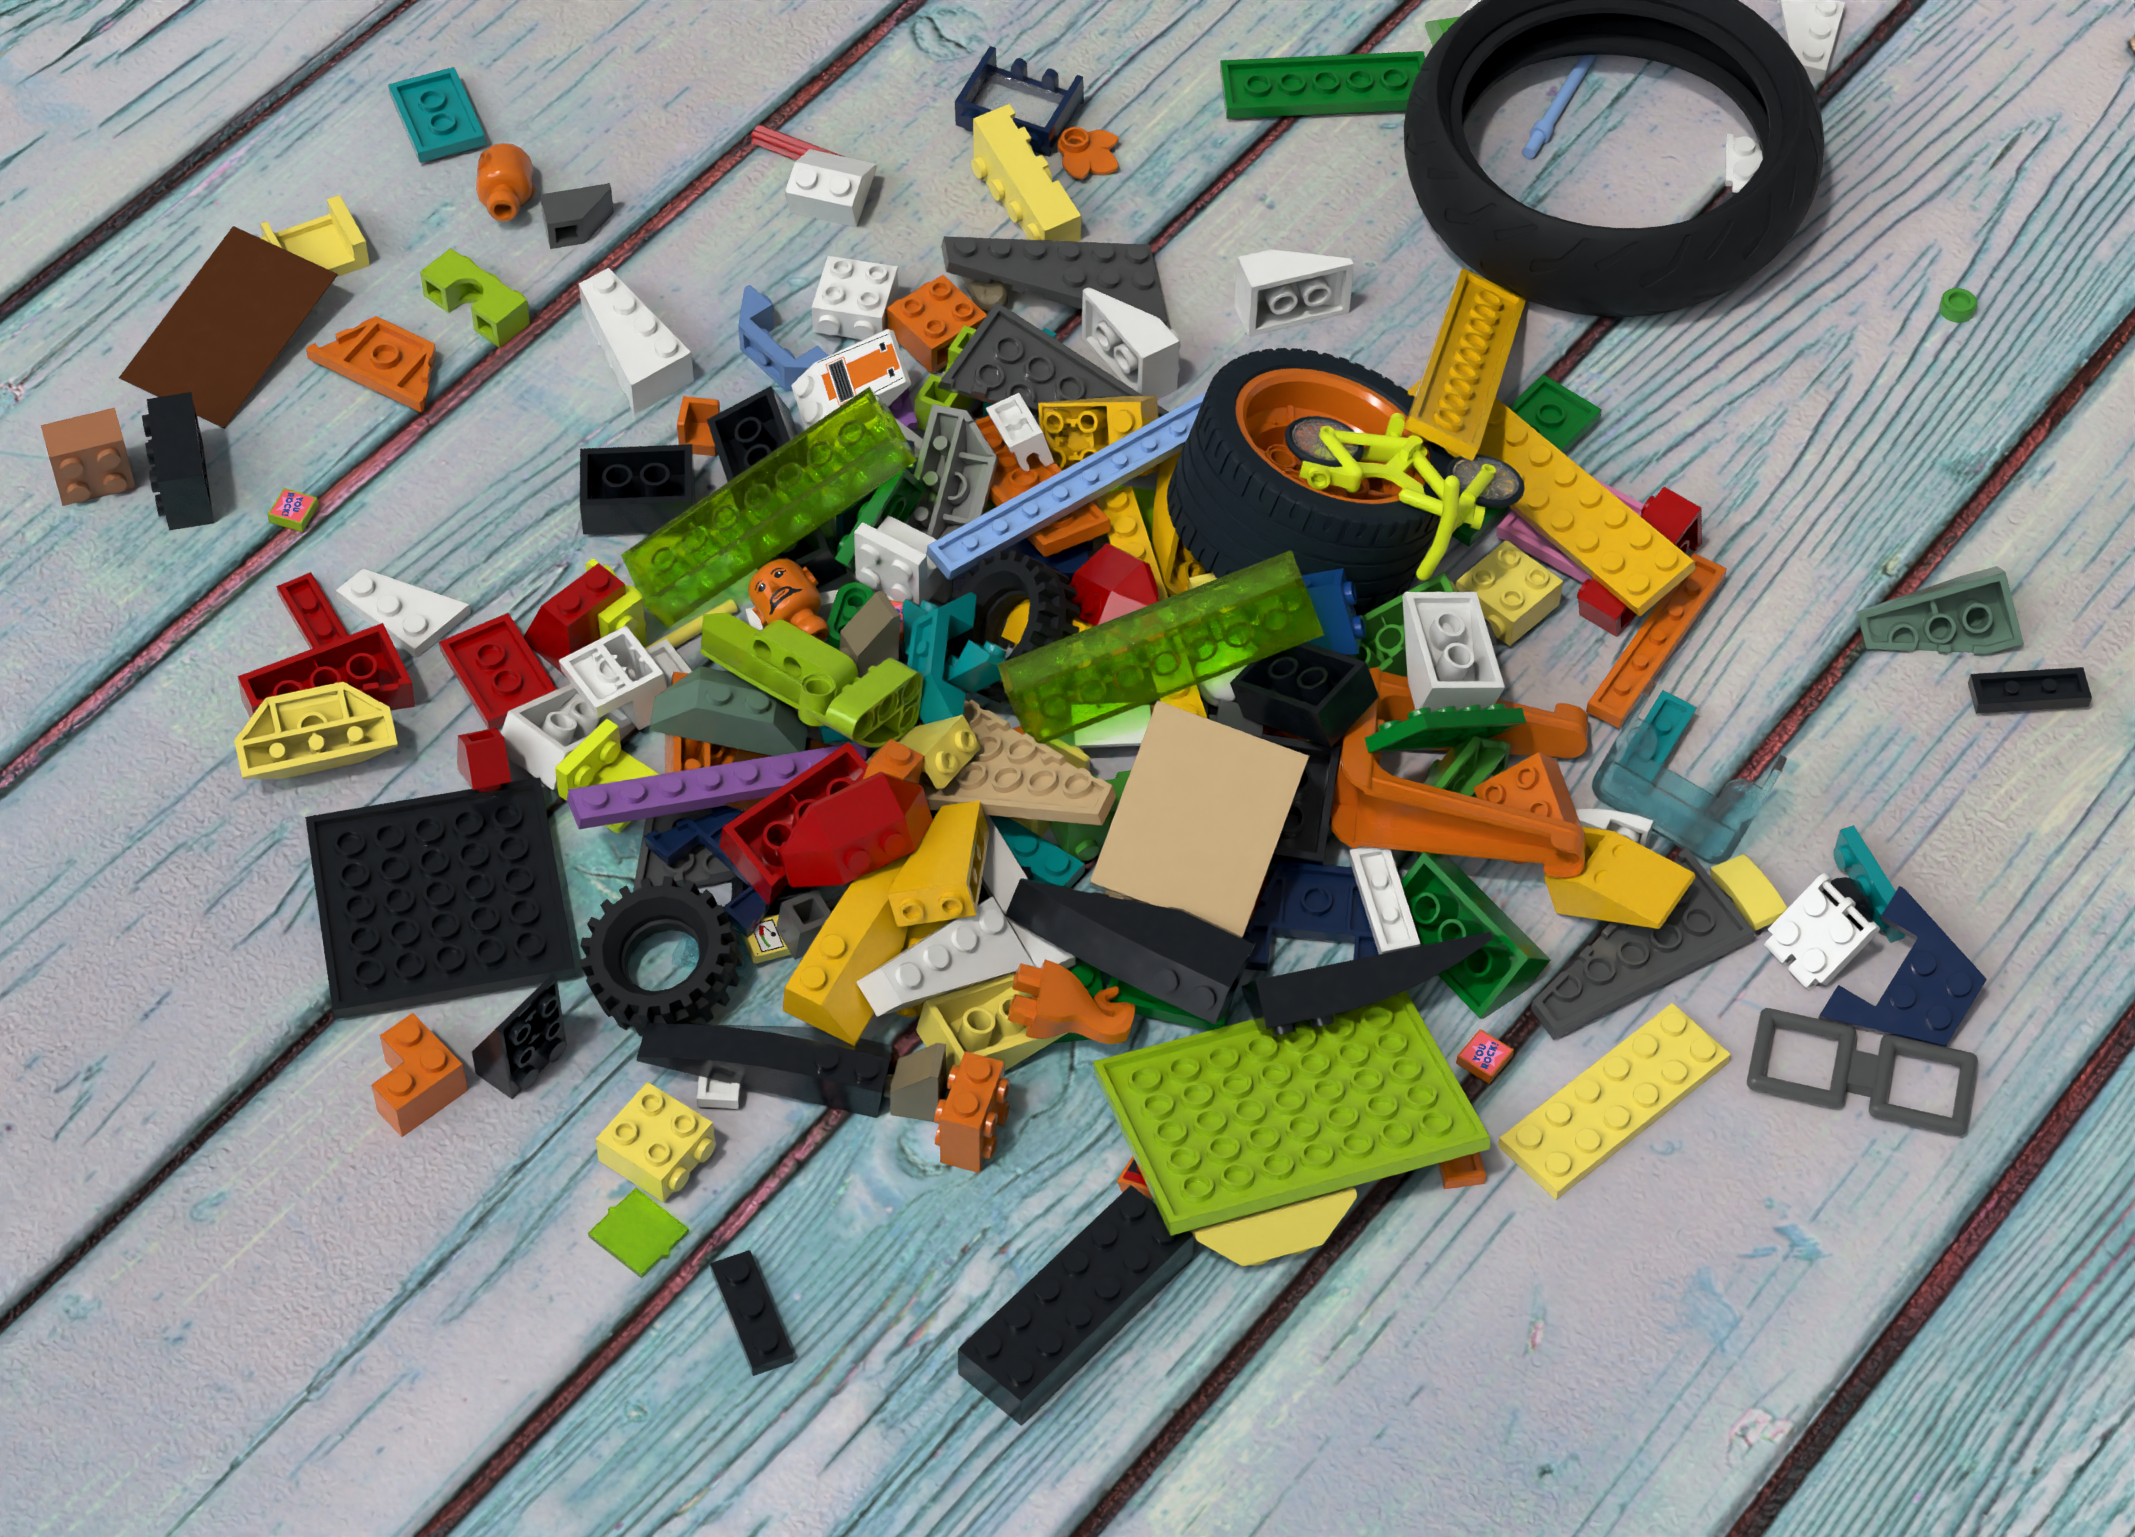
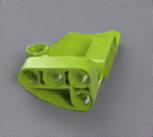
M727 612L703 614L700 653L738 677L797 709L798 717L803 723L810 726L826 725L866 747L884 746L890 738L896 741L907 734L916 724L920 714L923 675L894 658H888L876 667L872 665L868 668V673L860 678L858 677L856 664L848 655L784 620L773 621L762 630H758Z

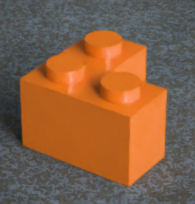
M411 1013L380 1035L385 1062L392 1070L371 1085L377 1112L403 1137L468 1091L464 1068L455 1055L414 1013Z

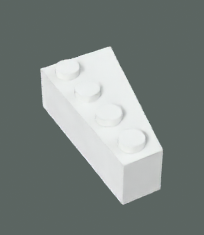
M609 268L579 283L582 314L598 345H601L608 365L614 370L618 378V384L622 392L626 394L634 415L694 382L690 350Z
M992 896L978 904L976 916L951 920L859 979L856 983L876 1016L879 1017L920 1005L932 998L1017 971L1020 963L1034 966Z

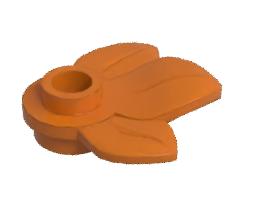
M1080 127L1067 128L1058 139V150L1063 155V168L1070 176L1081 180L1086 178L1089 172L1096 175H1107L1117 171L1118 162L1109 149L1118 143L1119 137L1105 130L1096 129L1087 132Z

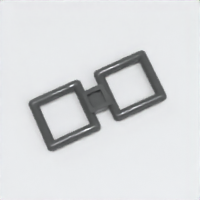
M1765 1008L1760 1012L1747 1076V1086L1750 1089L1831 1108L1842 1107L1846 1092L1870 1097L1869 1113L1873 1117L1956 1136H1962L1966 1133L1978 1058L1974 1053L1894 1035H1885L1881 1038L1878 1055L1854 1050L1856 1030L1852 1026L1772 1008ZM1774 1026L1839 1040L1830 1090L1765 1076ZM1895 1052L1960 1067L1952 1118L1887 1103Z

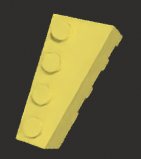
M1010 103L973 118L974 159L971 160L972 170L978 179H983L988 185L993 198L996 201L1000 200L1005 206L1010 219L1022 227L1027 240L1080 241L1081 215L1059 180L1052 182L1049 164L1043 155L1037 157L1034 155L1029 143L1031 136L1025 127L1018 129L1013 122V117H1015L1016 113Z

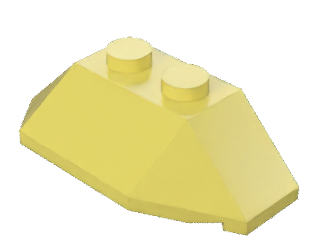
M345 682L265 698L243 730L234 739L242 779H286L361 763L398 746L390 707Z
M1354 1186L1190 1231L1198 1242L1241 1266L1262 1265L1276 1257L1287 1254H1302L1310 1248L1323 1245L1357 1199V1192Z

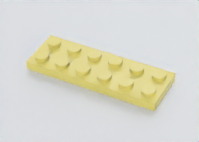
M1671 1003L1499 1137L1498 1147L1557 1200L1729 1063L1731 1054L1675 1004Z

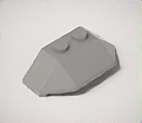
M932 404L914 471V476L927 489L906 524L936 540L984 514L998 463L997 455L967 410Z

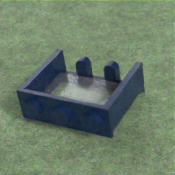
M989 46L955 100L956 126L973 131V118L1010 103L1016 113L1015 117H1013V122L1018 129L1026 128L1031 136L1029 143L1033 152L1050 157L1053 146L1078 105L1084 103L1083 76L1077 75L1069 89L1065 90L1059 88L1058 73L1051 68L1045 71L1042 76V82L1028 78L1027 63L1021 58L1015 59L1011 66V72L998 68L996 48Z

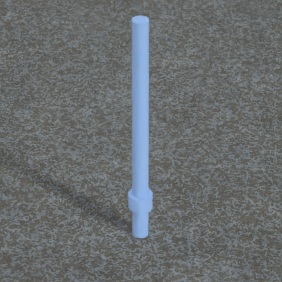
M1581 55L1543 118L1537 120L1530 130V139L1522 150L1524 157L1528 159L1534 158L1541 145L1549 141L1554 132V124L1597 55Z

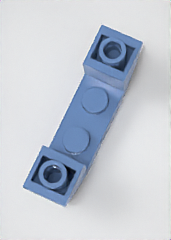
M748 285L744 288L738 324L740 350L785 391H793L791 385L815 362L830 355L817 345L795 359L790 350L783 349L778 345L769 333L774 329V306L768 296L760 294L751 285Z

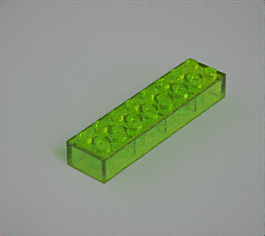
M869 386L631 547L621 556L636 589L644 599L645 608L666 628H669L916 462L917 459L891 410Z
M1292 550L997 665L1005 693L1024 734L1027 733L1034 737L1037 743L1044 744L1323 636L1324 633Z

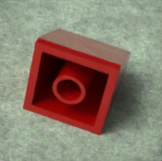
M600 563L596 564L541 605L526 631L524 639L529 647L565 675L561 670L559 660L601 639L598 614L626 594L625 584Z

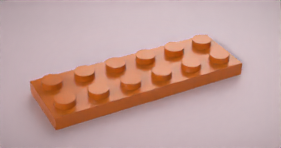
M986 416L975 420L998 457L989 493V498L997 507L1063 471L1055 462L1044 466L1037 453H1032L1027 457L1026 461L1030 469L1029 471H1024L1018 464L1014 452L1010 453L991 418ZM1091 501L1026 538L1044 557L1111 532L1110 519Z

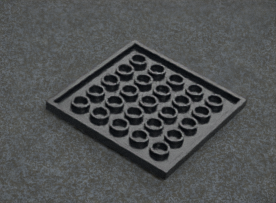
M540 777L501 784L500 789L492 792H479L478 789H468L305 817L334 1019L543 983L551 975L557 977V980L576 977Z

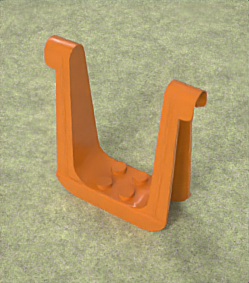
M1378 667L1369 669L1379 697L1337 742V745L1341 747L1330 814V825L1332 832L1341 842L1354 849L1362 846L1543 863L1544 873L1550 877L1572 878L1582 873L1585 866V833L1578 825L1403 779L1383 770L1379 766L1382 752L1368 753L1364 738L1379 732L1378 726L1393 720H1401V722L1408 720L1407 713L1415 710V706L1408 685V677L1382 672ZM1501 699L1496 701L1495 704L1504 703L1506 708H1522L1526 723L1490 737L1510 743V754L1532 756L1540 752L1548 757L1575 758L1582 755L1587 749L1588 716L1581 707L1567 703H1557L1554 712ZM1440 748L1434 750H1450L1451 748Z

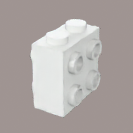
M828 256L811 307L813 332L865 340L886 330L887 307L896 301L899 291L898 266Z

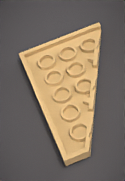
M965 700L964 717L980 744V750L945 788L936 789L926 772H921L919 784L923 786L929 809L938 811L944 805L980 800L984 815L1102 826L1117 797L1111 784L1101 778L1093 777L1090 771L1083 767L1080 769L1066 762L1062 754L1045 744L1037 743L1034 737L1027 733L1022 735L1010 727L1009 722L989 710L981 709L980 705L973 700L969 702Z

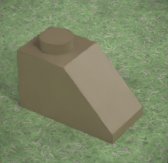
M883 590L876 592L840 631V648L837 650L845 653L854 661L858 669V677L860 678L868 673V668L872 665L876 667L888 658L896 660L899 658L900 614Z
M936 1043L898 1059L895 1073L887 1074L884 1087V1098L890 1099L891 1115L934 1122L938 1102L940 1099H945L947 1091L946 1044Z

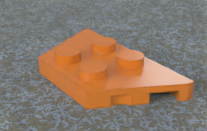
M375 316L361 322L355 328H348L336 333V341L320 348L316 343L306 348L309 360L421 413L424 411L436 358L435 343Z

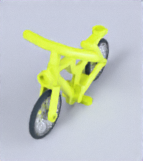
M1400 413L1391 415L1385 435L1355 432L1349 426L1337 420L1320 416H1308L1293 421L1285 431V442L1289 450L1303 461L1299 477L1307 479L1308 484L1312 488L1325 489L1330 484L1343 487L1348 492L1354 493L1358 491L1364 478H1384L1402 488L1399 493V500L1402 503L1441 516L1433 544L1416 571L1417 578L1422 581L1428 580L1448 548L1452 533L1457 527L1467 523L1470 524V528L1480 530L1485 507H1507L1518 502L1524 494L1525 487L1520 474L1507 463L1486 455L1476 454L1473 461L1462 456L1453 459L1447 465L1445 471L1446 479L1444 480L1426 458L1427 449L1422 445L1423 440L1415 435H1411L1408 438L1401 437L1405 425V417ZM1359 461H1369V462H1378V463H1387V464L1384 465V464H1377V463H1365V462H1359ZM1415 468L1440 500L1425 495L1423 485L1406 474L1408 469Z

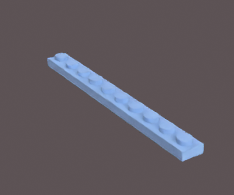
M1206 392L932 542L927 546L926 554L946 578L951 580L978 565V562L983 558L989 559L994 556V553L1005 550L1181 452Z

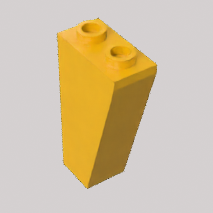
M980 800L944 805L937 812L918 847L911 853L888 889L887 895L897 927L976 916L990 833Z

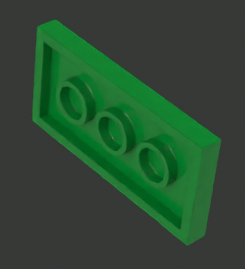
M1504 703L1491 705L1482 710L1480 705H1471L1458 711L1455 706H1448L1431 712L1430 707H1425L1407 713L1408 720L1403 722L1401 720H1393L1379 725V732L1364 739L1368 753L1453 748L1473 736L1493 737L1526 723L1522 708H1506Z

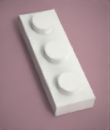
M1373 847L1351 849L1349 851V861L1378 953L1384 954L1420 946L1418 934L1391 850Z

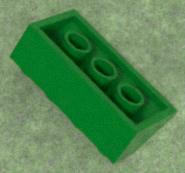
M1423 852L1401 880L1420 946L1486 932L1492 933L1493 940L1456 965L1437 974L1480 1019L1486 1018L1525 992L1551 961L1447 855Z

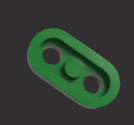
M860 582L848 583L843 585L836 594L827 621L829 627L827 640L836 649L840 648V631L874 595L872 589L866 584Z

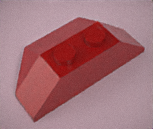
M1106 543L1074 573L1069 584L1077 592V596L1071 600V603L1080 606V615L1077 617L1099 629L1153 650L1167 613L1163 603L1159 602L1158 587L1150 564L1114 545Z
M878 772L810 804L793 827L787 842L784 841L778 849L788 884L791 887L844 885L914 852L933 822L923 786L884 772Z

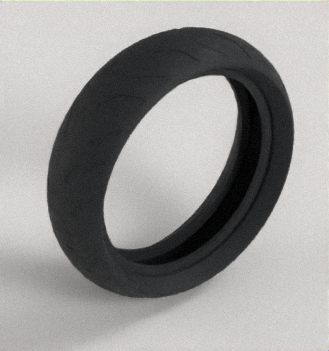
M1481 0L1470 10L1462 14L1441 35L1425 58L1421 71L1415 78L1407 103L1404 121V152L1412 188L1419 206L1430 225L1445 244L1477 273L1504 289L1526 298V300L1553 309L1602 317H1635L1676 311L1708 301L1740 285L1770 263L1796 233L1814 200L1823 168L1824 132L1817 96L1802 63L1781 35L1754 10L1739 0ZM1568 56H1629L1677 67L1697 75L1720 88L1737 104L1751 123L1759 140L1763 160L1752 178L1738 193L1713 210L1693 219L1676 224L1646 228L1591 226L1544 214L1520 203L1504 192L1477 163L1466 141L1463 127L1478 101L1494 85L1521 68L1542 61Z

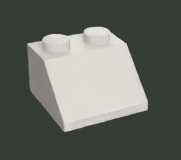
M809 149L795 161L785 189L790 213L857 227L877 165Z

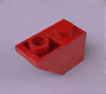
M497 728L458 735V771L473 790L478 789L479 792H492L500 789L501 784L511 782L505 739Z

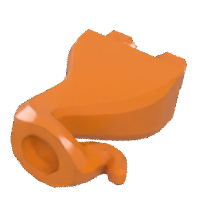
M1045 959L1041 968L1020 963L1014 975L1012 989L1031 994L1032 998L1015 994L1009 1007L1007 1020L1027 1026V1037L1046 1039L1064 1033H1077L1100 1043H1125L1132 1027L1135 1004L1109 1002L1116 998L1119 993V987L1114 986L1101 990L1092 998L1082 982L1072 972L1055 962Z

